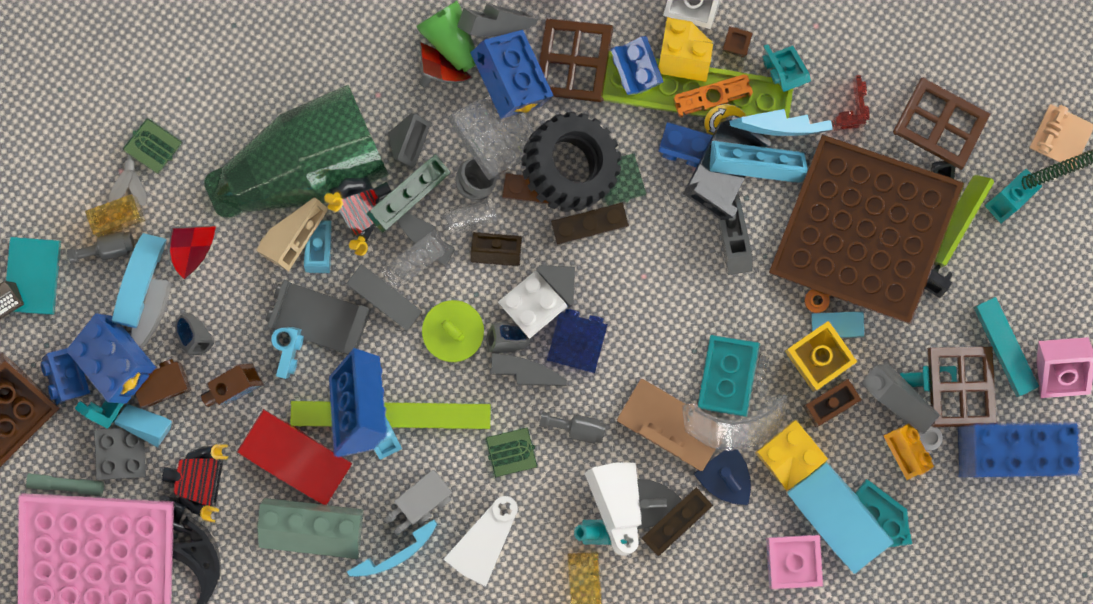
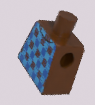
M253 363L238 364L209 381L207 385L210 390L201 394V399L206 407L216 403L218 405H226L262 387L264 384Z

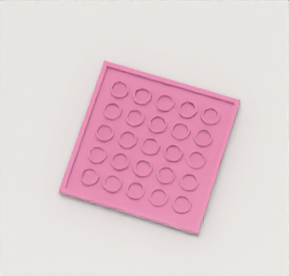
M21 493L19 495L18 604H171L174 502Z

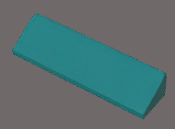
M994 297L973 307L1015 396L1020 397L1038 388L1037 380L997 298Z

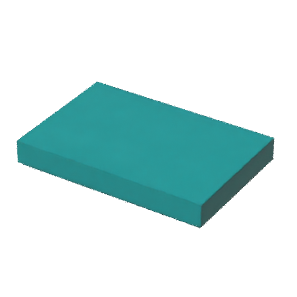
M10 237L6 281L16 283L24 305L13 312L55 315L61 241Z
M710 335L698 409L743 417L748 416L760 343Z

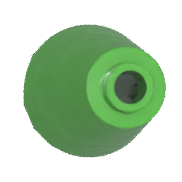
M455 1L416 27L457 70L463 69L466 72L476 65L470 53L475 49V45L471 35L457 27L462 9L458 1Z

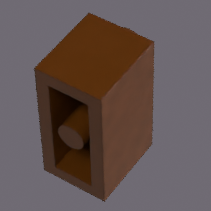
M173 359L160 363V368L154 370L151 374L148 373L149 377L135 393L141 408H148L191 391L181 362H174Z
M846 379L803 405V408L814 426L819 427L862 399L850 380Z

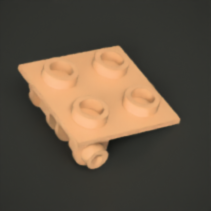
M1050 104L1029 148L1061 163L1066 159L1082 154L1093 131V124L1067 112L1068 108L1063 105L1056 107Z

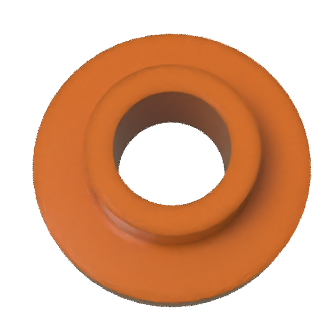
M811 289L806 294L804 302L809 311L821 313L828 308L830 298L829 295ZM814 296H819L822 299L820 305L814 304Z

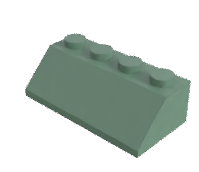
M264 498L259 507L257 527L259 548L359 559L364 509Z

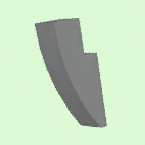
M151 279L137 329L132 328L131 337L141 349L147 345L164 315L172 284L167 280Z

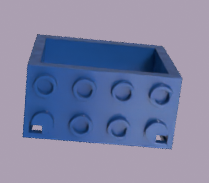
M1079 423L974 424L958 427L959 477L1080 475Z

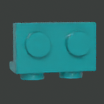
M768 44L763 46L765 55L762 56L763 63L767 70L771 68L772 80L774 84L779 83L783 92L811 82L810 74L793 45L774 53Z

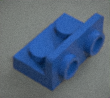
M641 36L623 46L611 48L613 62L618 68L621 84L628 95L643 93L664 82L647 36Z
M667 122L658 152L663 153L662 157L665 159L676 161L678 157L685 159L686 165L697 167L713 135Z
M66 349L47 353L42 357V362L40 363L41 371L48 378L50 384L48 386V393L50 398L55 400L56 405L90 394L84 372Z

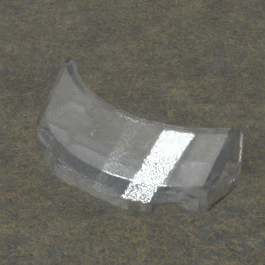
M787 395L767 397L766 406L756 411L757 416L743 420H727L714 417L700 410L698 405L694 403L682 405L685 431L706 446L718 450L733 451L735 449L743 450L754 447L768 439L783 422Z

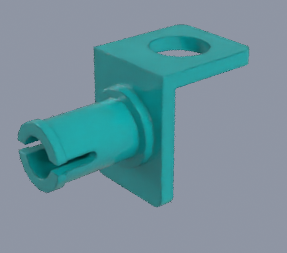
M923 366L922 372L900 373L912 387H923L924 391L930 392L929 366ZM940 366V373L948 372L952 377L951 382H958L956 366Z
M603 519L583 520L582 525H577L574 529L575 538L578 541H583L584 545H611V539ZM623 538L620 542L621 544H626L627 540Z

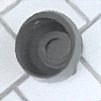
M468 159L462 162L455 176L456 187L459 193L467 199L483 200L492 193L496 186V171L492 164L485 159Z

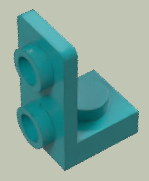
M1024 169L1001 192L984 205L1001 224L1042 188V184L1040 186L1037 184L1036 187L1033 186L1030 189L1026 184V178H1024L1026 190L1023 188L1022 177L1031 174L1028 169Z
M105 400L100 407L92 401L89 405L79 401L75 410L84 417L108 429L111 423L116 420L118 412L124 403H113Z

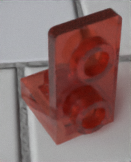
M856 75L853 79L857 114L854 115L853 111L840 112L839 116H836L833 120L834 130L863 128L867 124L866 120L870 119L869 107L864 105V96H867L866 82L862 81L861 75Z

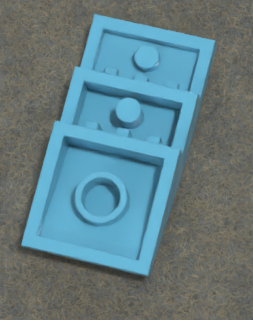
M827 461L787 492L813 527L854 574L893 544V540L876 522L875 517L859 501L858 496Z

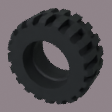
M567 112L564 115L560 113L544 122L531 134L529 141L523 148V152L526 154L521 157V165L526 166V169L522 173L524 179H529L530 184L527 185L529 190L537 192L538 196L536 198L540 202L546 200L549 202L548 207L552 209L560 206V210L563 212H569L572 209L577 212L597 203L616 185L618 181L616 176L621 172V166L617 164L622 160L621 152H616L618 143L616 139H611L609 136L611 131L607 127L603 129L600 126L601 121L596 118L590 120L589 115L580 113L578 116H576L575 112ZM566 142L573 144L585 154L589 164V176L585 182L571 181L558 171L553 160V149L557 143Z

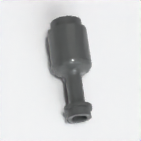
M122 230L97 237V243L93 246L76 249L73 246L71 249H67V255L71 264H77L79 259L94 255H100L102 260H109L129 255L131 251H134L135 244L131 232H124Z
M542 412L539 426L544 427V429L547 426L567 430L571 439L596 444V442L602 443L606 424L601 423L599 419L577 414L571 420L550 416V412Z

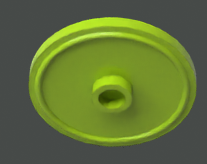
M448 300L437 304L428 312L422 326V337L425 346L436 358L446 362H460L473 356L480 348L484 338V325L479 313L471 305L458 300Z

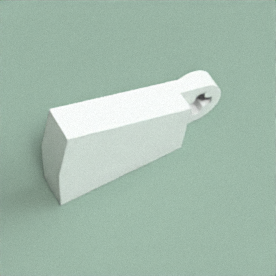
M610 463L593 467L584 474L610 536L612 548L619 555H629L638 547L637 527L641 525L636 463ZM623 538L628 540L629 545L621 544L620 540Z
M508 496L496 499L443 560L462 575L486 587L517 514L518 507L515 500ZM509 502L511 504L509 507L512 510L511 514L500 515L501 509L498 508L499 504Z

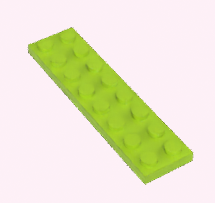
M610 51L602 97L604 98L603 101L677 113L674 103L676 94L746 74L753 91L751 97L749 98L747 94V97L730 101L728 104L737 106L746 116L785 109L787 119L790 114L793 89L783 92L779 83L774 84L772 77L709 67L706 82L661 74L663 83L643 93L628 95L621 84V77L618 68L613 62V55ZM655 58L657 65L659 67L660 59ZM712 89L706 93V98L709 102L714 103L719 101L720 94L717 90ZM702 108L700 111L687 115L705 118L710 110L704 111Z

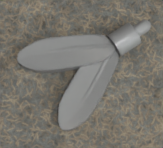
M128 154V160H125V171L122 172L110 191L109 202L111 204L118 203L129 187L135 201L145 206L147 194L138 175L134 172L135 161H133V156Z

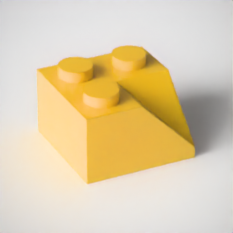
M667 17L658 67L660 73L706 82L713 42L692 21Z
M829 320L785 350V353L813 392L857 363V360Z
M797 420L788 424L755 452L786 491L809 476L828 460Z

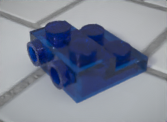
M565 309V313L561 312L558 315L547 361L595 374L608 324L603 323L604 318L590 315L589 319L579 317L580 312Z

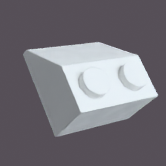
M667 0L663 16L692 21L697 26L711 29L721 0Z

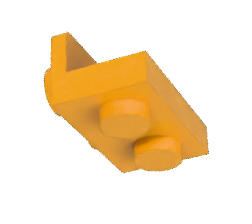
M909 423L883 435L906 480L922 475L934 467L932 458L925 450L918 431Z

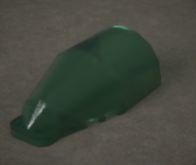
M348 84L280 114L223 167L210 172L205 178L204 186L216 213L222 218L229 219L246 212L289 207L296 208L303 206L313 198L325 204L327 202L324 197L330 193L329 189L337 187L344 178L368 177L370 183L388 176L389 173Z

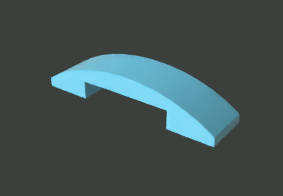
M142 233L120 286L112 323L137 329L144 309L143 302L156 264L160 262L167 239Z
M433 520L414 531L413 535L417 540L416 543L379 565L375 566L371 558L347 571L348 575L367 576L399 565L414 555L428 541L438 523L436 520Z

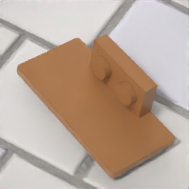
M640 379L617 418V422L699 471L704 470L727 431L722 425L644 379Z

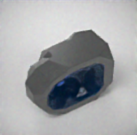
M181 314L176 320V336L182 349L188 355L204 354L214 345L212 335L207 331L202 321L198 320L193 314Z
M500 322L491 325L487 333L486 344L488 352L515 353L516 350H522L529 346L531 338L529 339L517 324Z

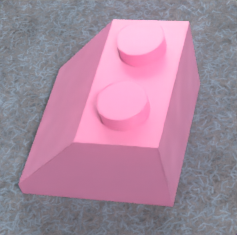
M1089 337L1039 341L1036 361L1040 397L1050 398L1091 394L1093 348Z

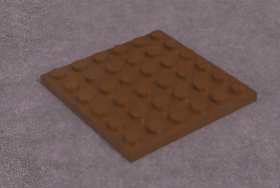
M822 134L769 274L911 325L965 184L964 182Z

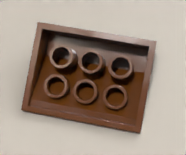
M3 352L0 353V467L59 410V407Z

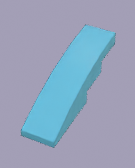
M785 109L729 121L732 127L773 136H802L833 130L831 120L810 124L808 114L786 119Z

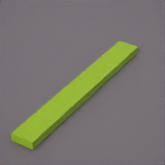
M291 401L290 424L292 426L332 427L331 402ZM384 402L386 408L385 416L392 428L490 429L491 404Z

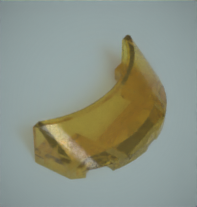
M598 552L567 553L571 604H602Z

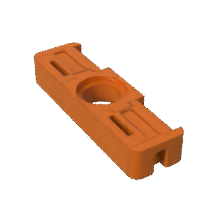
M743 74L676 94L674 103L678 116L683 118V113L687 115L700 111L702 108L704 111L710 110L716 106L728 104L730 101L747 97V94L750 98L753 91L749 85L748 76ZM712 89L717 90L720 94L719 101L714 103L709 102L706 98V93Z

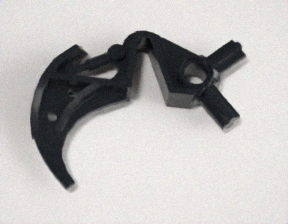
M186 516L183 522L193 530L185 528L184 525L174 521L173 530L189 534L192 540L173 542L172 559L184 563L197 576L201 587L197 604H206L212 596L218 580H220V553L216 541L209 530L194 518ZM191 547H196V552H192ZM204 563H208L209 568H205Z

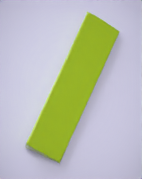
M974 175L956 205L934 265H940V268L947 265L994 184L992 178Z

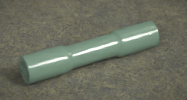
M28 473L26 488L60 490L102 496L104 481L75 480Z

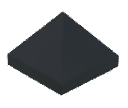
M946 161L932 163L931 172L955 179L956 167Z
M164 495L161 501L174 502L173 521L180 523L185 506L179 502V498Z

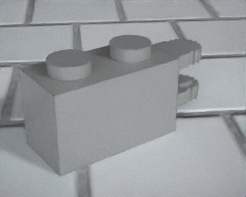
M433 469L394 501L398 507L386 516L384 521L389 523L396 519L401 512L405 514L408 520L403 524L401 523L393 531L398 536L411 524L415 525L418 522L422 525L432 517L430 512L438 506L442 509L452 501L449 496L453 492Z

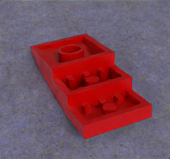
M265 409L261 411L237 450V453L323 505L328 504L352 465L349 460L342 456H334V452L327 446Z

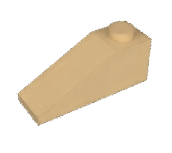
M311 199L269 229L265 237L260 241L256 251L267 260L289 271L327 213V207L318 199Z

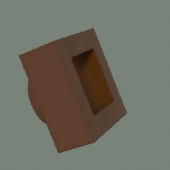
M729 26L722 51L746 58L753 32Z

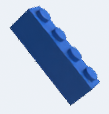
M353 348L329 376L334 456L337 457L373 450L386 438L388 432L385 421L386 408L383 398L384 387L382 386L380 356Z

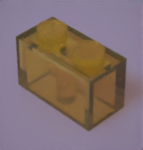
M133 194L85 211L92 233L97 237L146 221L139 200Z

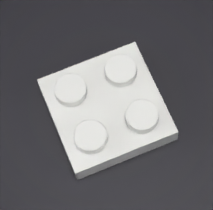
M536 270L498 301L500 306L529 339L568 307Z

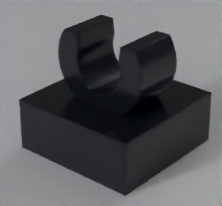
M940 265L932 269L925 287L927 291L938 298H941L953 283L950 281L952 277L950 271L945 277L938 273Z

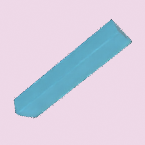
M712 141L711 172L796 183L803 182L808 172L805 153L719 141Z

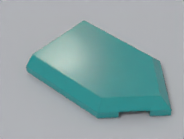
M865 479L855 494L858 496L859 501L875 517L876 522L893 540V544L890 547L912 545L907 509L868 479Z

